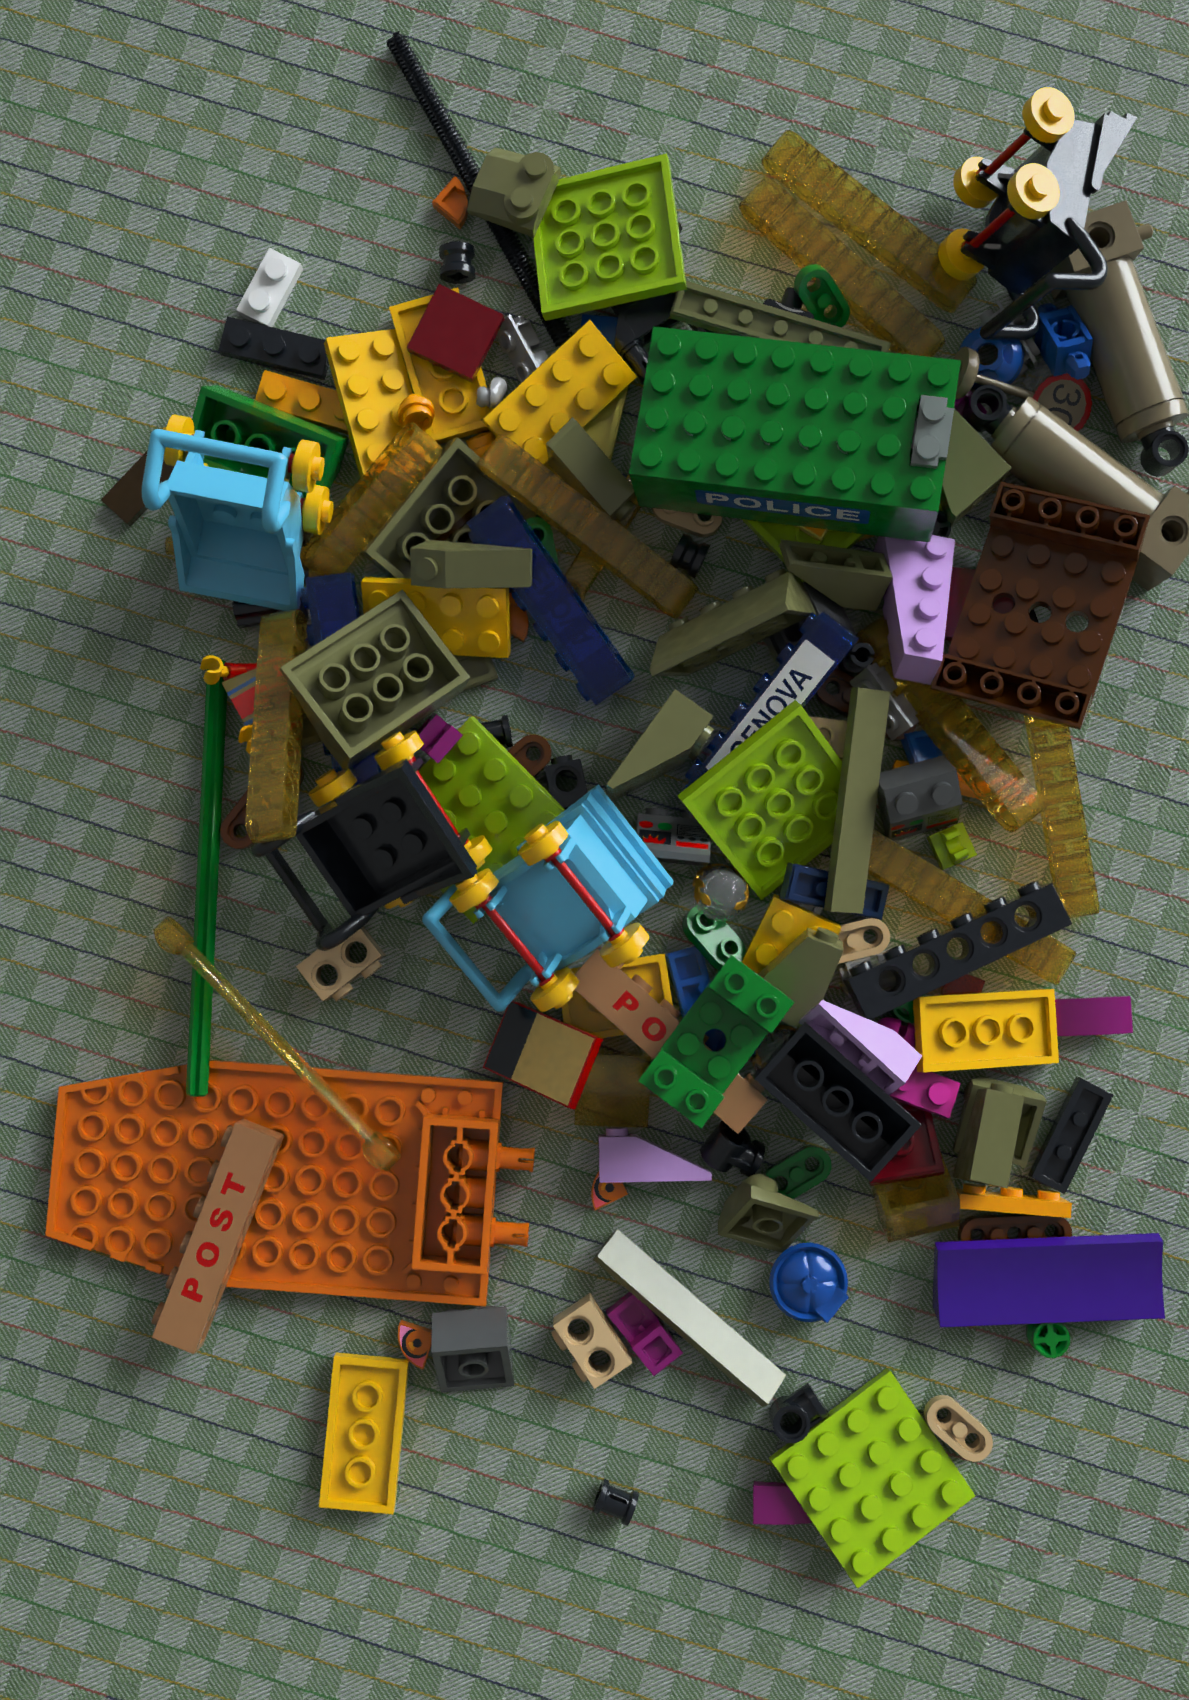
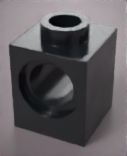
M564 755L551 759V765L544 766L550 795L565 810L588 793L581 759L573 760L572 755ZM563 773H570L577 779L576 787L569 792L561 791L556 786L557 778Z

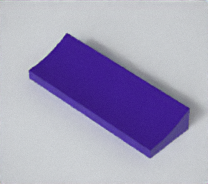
M1159 1233L935 1242L932 1306L940 1328L1165 1319L1162 1283L1163 1240Z

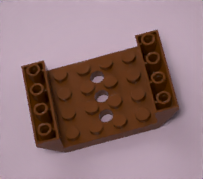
M1000 482L989 515L990 529L948 653H943L942 662L934 677L931 690L1081 730L1091 707L1138 564L1150 515ZM1001 597H1007L1013 600L1015 605L1010 612L1001 614L993 609L994 602ZM1039 606L1046 607L1051 612L1050 618L1042 623L1034 622L1029 617L1031 610ZM1077 615L1084 617L1088 622V626L1083 631L1073 632L1067 628L1066 622L1069 618Z

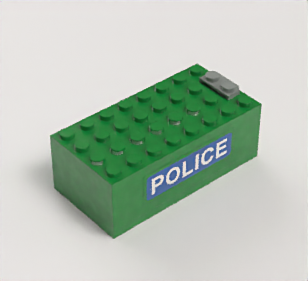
M653 326L629 470L638 505L641 507L930 542L939 512L961 360Z

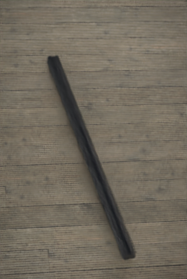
M400 31L395 32L393 37L387 40V47H389L397 65L404 74V77H406V81H408L416 99L423 108V111H425V115L429 118V122H431L433 129L440 138V141H442L448 156H450L457 172L459 171L461 179H463L467 190L471 194L472 186L480 168H476L478 164H474L476 160H472L474 157L471 156V152L468 153L469 149H466L467 145H464L463 137H460V133L457 134L459 130H455L457 127L453 126L455 123L452 122L450 114L447 115L448 111H445L444 103H441V99L438 100L440 96H436L438 93L435 92L431 81H428L427 73H424V69L421 70L423 66H420L421 62H418L419 59L416 58L417 55L414 54V50L411 51L412 47H409L408 39H405V35L399 34ZM485 220L506 259H508V263L512 266L516 277L521 282V286L523 285V289H525L534 309L536 308V312H538L549 335H551L555 347L561 346L571 337L572 331L568 332L570 328H566L568 324H563L565 323V320H561L563 317L545 321L541 312L537 270L534 271L536 267H532L533 263H529L531 259H527L529 255L525 256L527 251L523 252L525 248H521L523 244H519L520 240H517L516 232Z

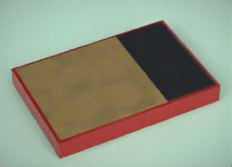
M513 1000L506 1008L483 1068L556 1103L575 1110L603 1039Z

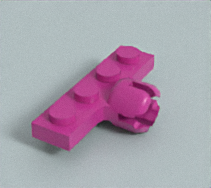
M885 1017L878 1021V1024L897 1032L916 1050L914 1025L908 1023L907 1026H903L900 1019ZM916 1065L906 1083L889 1096L944 1119H949L961 1083L933 1072H917Z

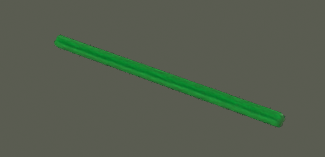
M220 677L216 684L210 685L206 683L186 1076V1094L191 1097L206 1096L208 1094L227 709V692L222 685V682L225 681L223 677Z

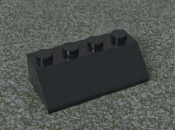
M806 1022L802 1023L754 1074V1079L870 1182L922 1125Z

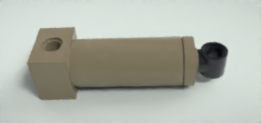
M1127 200L1087 213L1084 229L1089 233L1107 262L1108 272L1104 283L1093 290L1054 289L1051 293L1054 300L1067 296L1069 304L1073 305L1093 337L1090 361L1120 442L1141 441L1143 446L1140 456L1141 465L1148 474L1159 477L1173 471L1188 456V442L1183 435L1175 432L1174 427L1175 424L1188 417L1189 411L1185 400H1183L1184 397L1133 262L1144 249L1142 241L1152 237L1153 228L1149 223L1136 227ZM1077 249L1047 274H1091L1092 271L1080 250ZM1159 447L1168 451L1170 460H1165L1160 456Z
M984 385L973 392L963 409V418L977 432L987 431L991 434V438L994 439L991 447L1009 464L1012 475L1032 489L1150 515L1138 564L1132 580L1149 591L1176 572L1189 554V491L1186 494L1174 485L1166 493H1160L1043 405L1040 406L1041 404L1031 396H1028L1020 408L1017 409L1007 404L1005 393L994 385ZM977 403L987 404L991 408L992 414L982 413L978 409Z

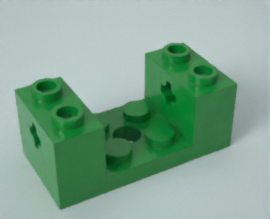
M730 955L640 1075L638 1081L702 1129L724 1099L723 1093L768 1032L772 1034L795 1002L741 961ZM710 1029H719L725 1035V1045L718 1051H711L704 1045V1035Z

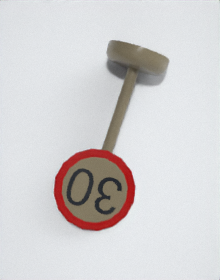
M962 347L953 358L961 360L955 399L963 398L970 391L974 383L983 386L994 385L1004 393L1025 400L1028 396H1031L1041 404L1040 406L1043 405L1077 431L1084 427L1090 416L1092 407L1090 389L1084 380H1076L1068 373L1058 376H1047L1037 385L1034 392L978 374L979 355L972 348Z

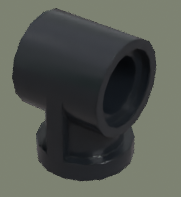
M721 1121L701 1145L700 1153L704 1161L717 1171L727 1172L735 1166L740 1169L741 1174L750 1177L757 1172L763 1161L765 1145L758 1140L751 1142L750 1135L744 1128L737 1134L725 1122Z
M806 1383L789 1396L777 1398L769 1410V1418L776 1436L786 1443L802 1441L813 1426L829 1416L823 1403L809 1383ZM794 1412L799 1415L794 1425L784 1426L780 1423L781 1417L785 1413Z

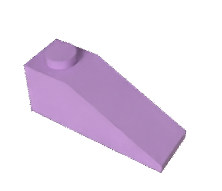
M821 1000L798 1022L800 1024L806 1022L888 1095L906 1083L922 1057L894 1030L824 1000Z
M626 1127L606 1128V1134H598L600 1183L712 1181V1173L708 1169L636 1134H628V1128Z

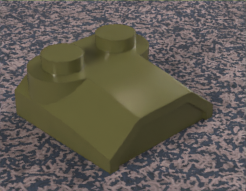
M495 147L486 155L475 179L467 212L470 215L534 238L561 177V167L554 165L551 158L544 153L533 152L523 155Z
M987 1077L971 1079L964 1089L965 1102L955 1136L953 1152L959 1153L978 1089H990L991 1083L1006 1085L1014 1088L1013 1095L1025 1097L1012 1164L1026 1168L1047 1102L1044 1095L1022 1085Z
M753 1174L743 1180L724 1202L718 1220V1235L782 1253L814 1220L819 1218V1211L779 1193L778 1184L767 1175Z

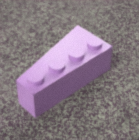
M932 535L930 542L878 537L873 552L884 554L893 576L883 596L884 620H887L889 634L887 638L894 678L931 685L943 658L955 539Z

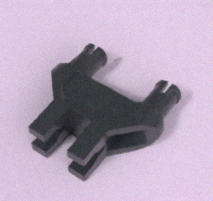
M677 292L610 306L618 317L614 349L624 361H627L642 385H644L648 354L643 347L651 342L653 326L671 328L680 322L670 318V312ZM688 324L692 331L717 333Z

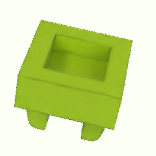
M963 822L926 837L941 870L977 855Z

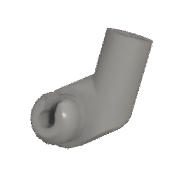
M495 377L488 385V388L480 386L477 389V405L479 407L489 406V409L495 408L507 392L506 381L501 377Z

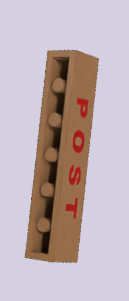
M597 949L576 972L575 975L579 979V984L575 990L653 1059L680 1023L676 1018L681 1013L665 998L660 1004L648 994L653 988L637 974L632 979L621 970L624 963L610 968L599 955L600 951ZM704 1035V1038H703L704 1045H705V1047H706L707 1049L711 1050V1049L705 1044V1042L709 1039V1037H708L707 1035ZM750 1073L745 1078L737 1074L723 1093L724 1099L713 1113L739 1134L768 1101L761 1094L765 1088Z
M246 1119L235 1122L234 1126L229 1125L221 1141V1146L225 1147L220 1161L216 1160L213 1163L207 1177V1182L211 1183L207 1196H201L193 1213V1217L198 1218L193 1232L188 1231L181 1243L179 1252L184 1254L179 1267L175 1266L167 1279L165 1288L170 1289L165 1303L160 1302L153 1315L152 1324L156 1325L152 1335L153 1339L195 1354L204 1345L285 1134Z

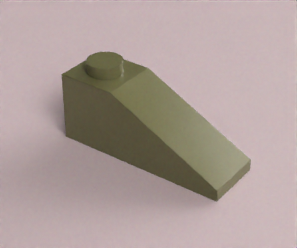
M427 540L410 548L411 585L435 588H516L532 586L531 548Z
M781 540L779 545L787 570L842 607L853 610L876 611L893 578L883 553Z

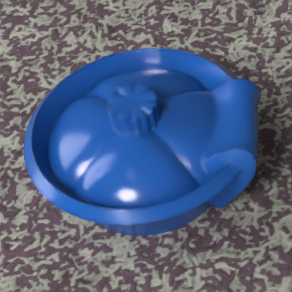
M800 1243L791 1246L779 1255L772 1266L769 1278L772 1298L778 1308L790 1318L802 1322L822 1320L828 1323L842 1304L849 1298L847 1295L848 1278L846 1269L840 1258L823 1245Z

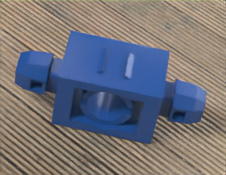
M1052 303L1040 305L1038 307L1040 326L1035 334L1034 342L1053 376L1068 373L1076 380L1086 378L1090 372L1093 337L1073 305L1067 306L1064 309H1058Z

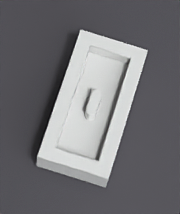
M269 248L236 309L238 314L254 323L273 327L303 271L301 263Z

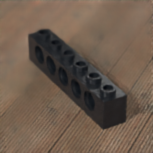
M1038 880L1018 888L1019 896L1009 901H1006L1005 897L1002 896L983 905L986 912L972 917L971 912L963 914L950 921L952 928L939 933L937 928L917 936L918 944L905 949L904 945L901 944L882 953L885 959L874 965H871L870 961L867 960L850 968L851 976L842 980L859 1015L872 1020L1071 925L1072 922L1053 883L1040 885ZM1020 906L1025 908L1029 914V921L1024 927L1019 926L1014 917L1015 911ZM986 922L991 923L996 930V936L990 943L985 942L981 937V928ZM952 938L958 939L962 944V953L957 959L951 958L947 953V944ZM919 954L926 956L929 961V968L923 975L917 974L913 969V960ZM885 970H890L896 978L895 986L889 991H884L879 985V976Z

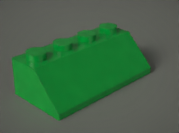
M218 385L201 386L192 418L194 431H204V438L282 453L283 447L292 448V453L295 454L300 440L318 442L320 444V457L324 458L325 465L321 481H316V485L326 486L329 489L340 471L349 438ZM204 455L203 463H207L209 467L268 478L269 467ZM291 473V475H290V480H289V483H290L291 486H292V473ZM295 490L296 492L303 493V497L306 498L307 492Z

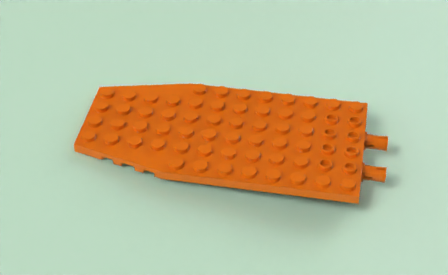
M209 1060L208 1094L203 1097H191L186 1094L187 1064L60 1086L58 1089L45 1236L89 1251L93 1249L110 1255V1258L122 1262L128 1261L158 1274L170 1275L175 1266H180L184 1255L179 1252L181 1243L188 1231L193 1232L198 1218L193 1217L195 1207L201 1196H207L211 1186V1183L207 1182L209 1171L216 1160L220 1161L225 1150V1147L221 1146L223 1135L229 1125L234 1126L235 1122L246 1119L285 1135L226 1287L486 1306L491 1247H494V1244L528 1247V1222L496 1221V1217H493L497 1172H500V1169L533 1172L535 1148L503 1147L502 1143H499L504 1081Z

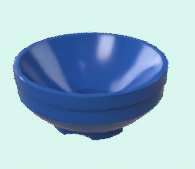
M981 327L973 330L963 340L959 350L966 346L978 353L979 349L984 345L992 344L998 348L997 360L990 365H981L979 363L978 374L1011 385L1019 376L1024 364V348L1020 340H985L980 336ZM974 383L972 389L976 390L983 385Z

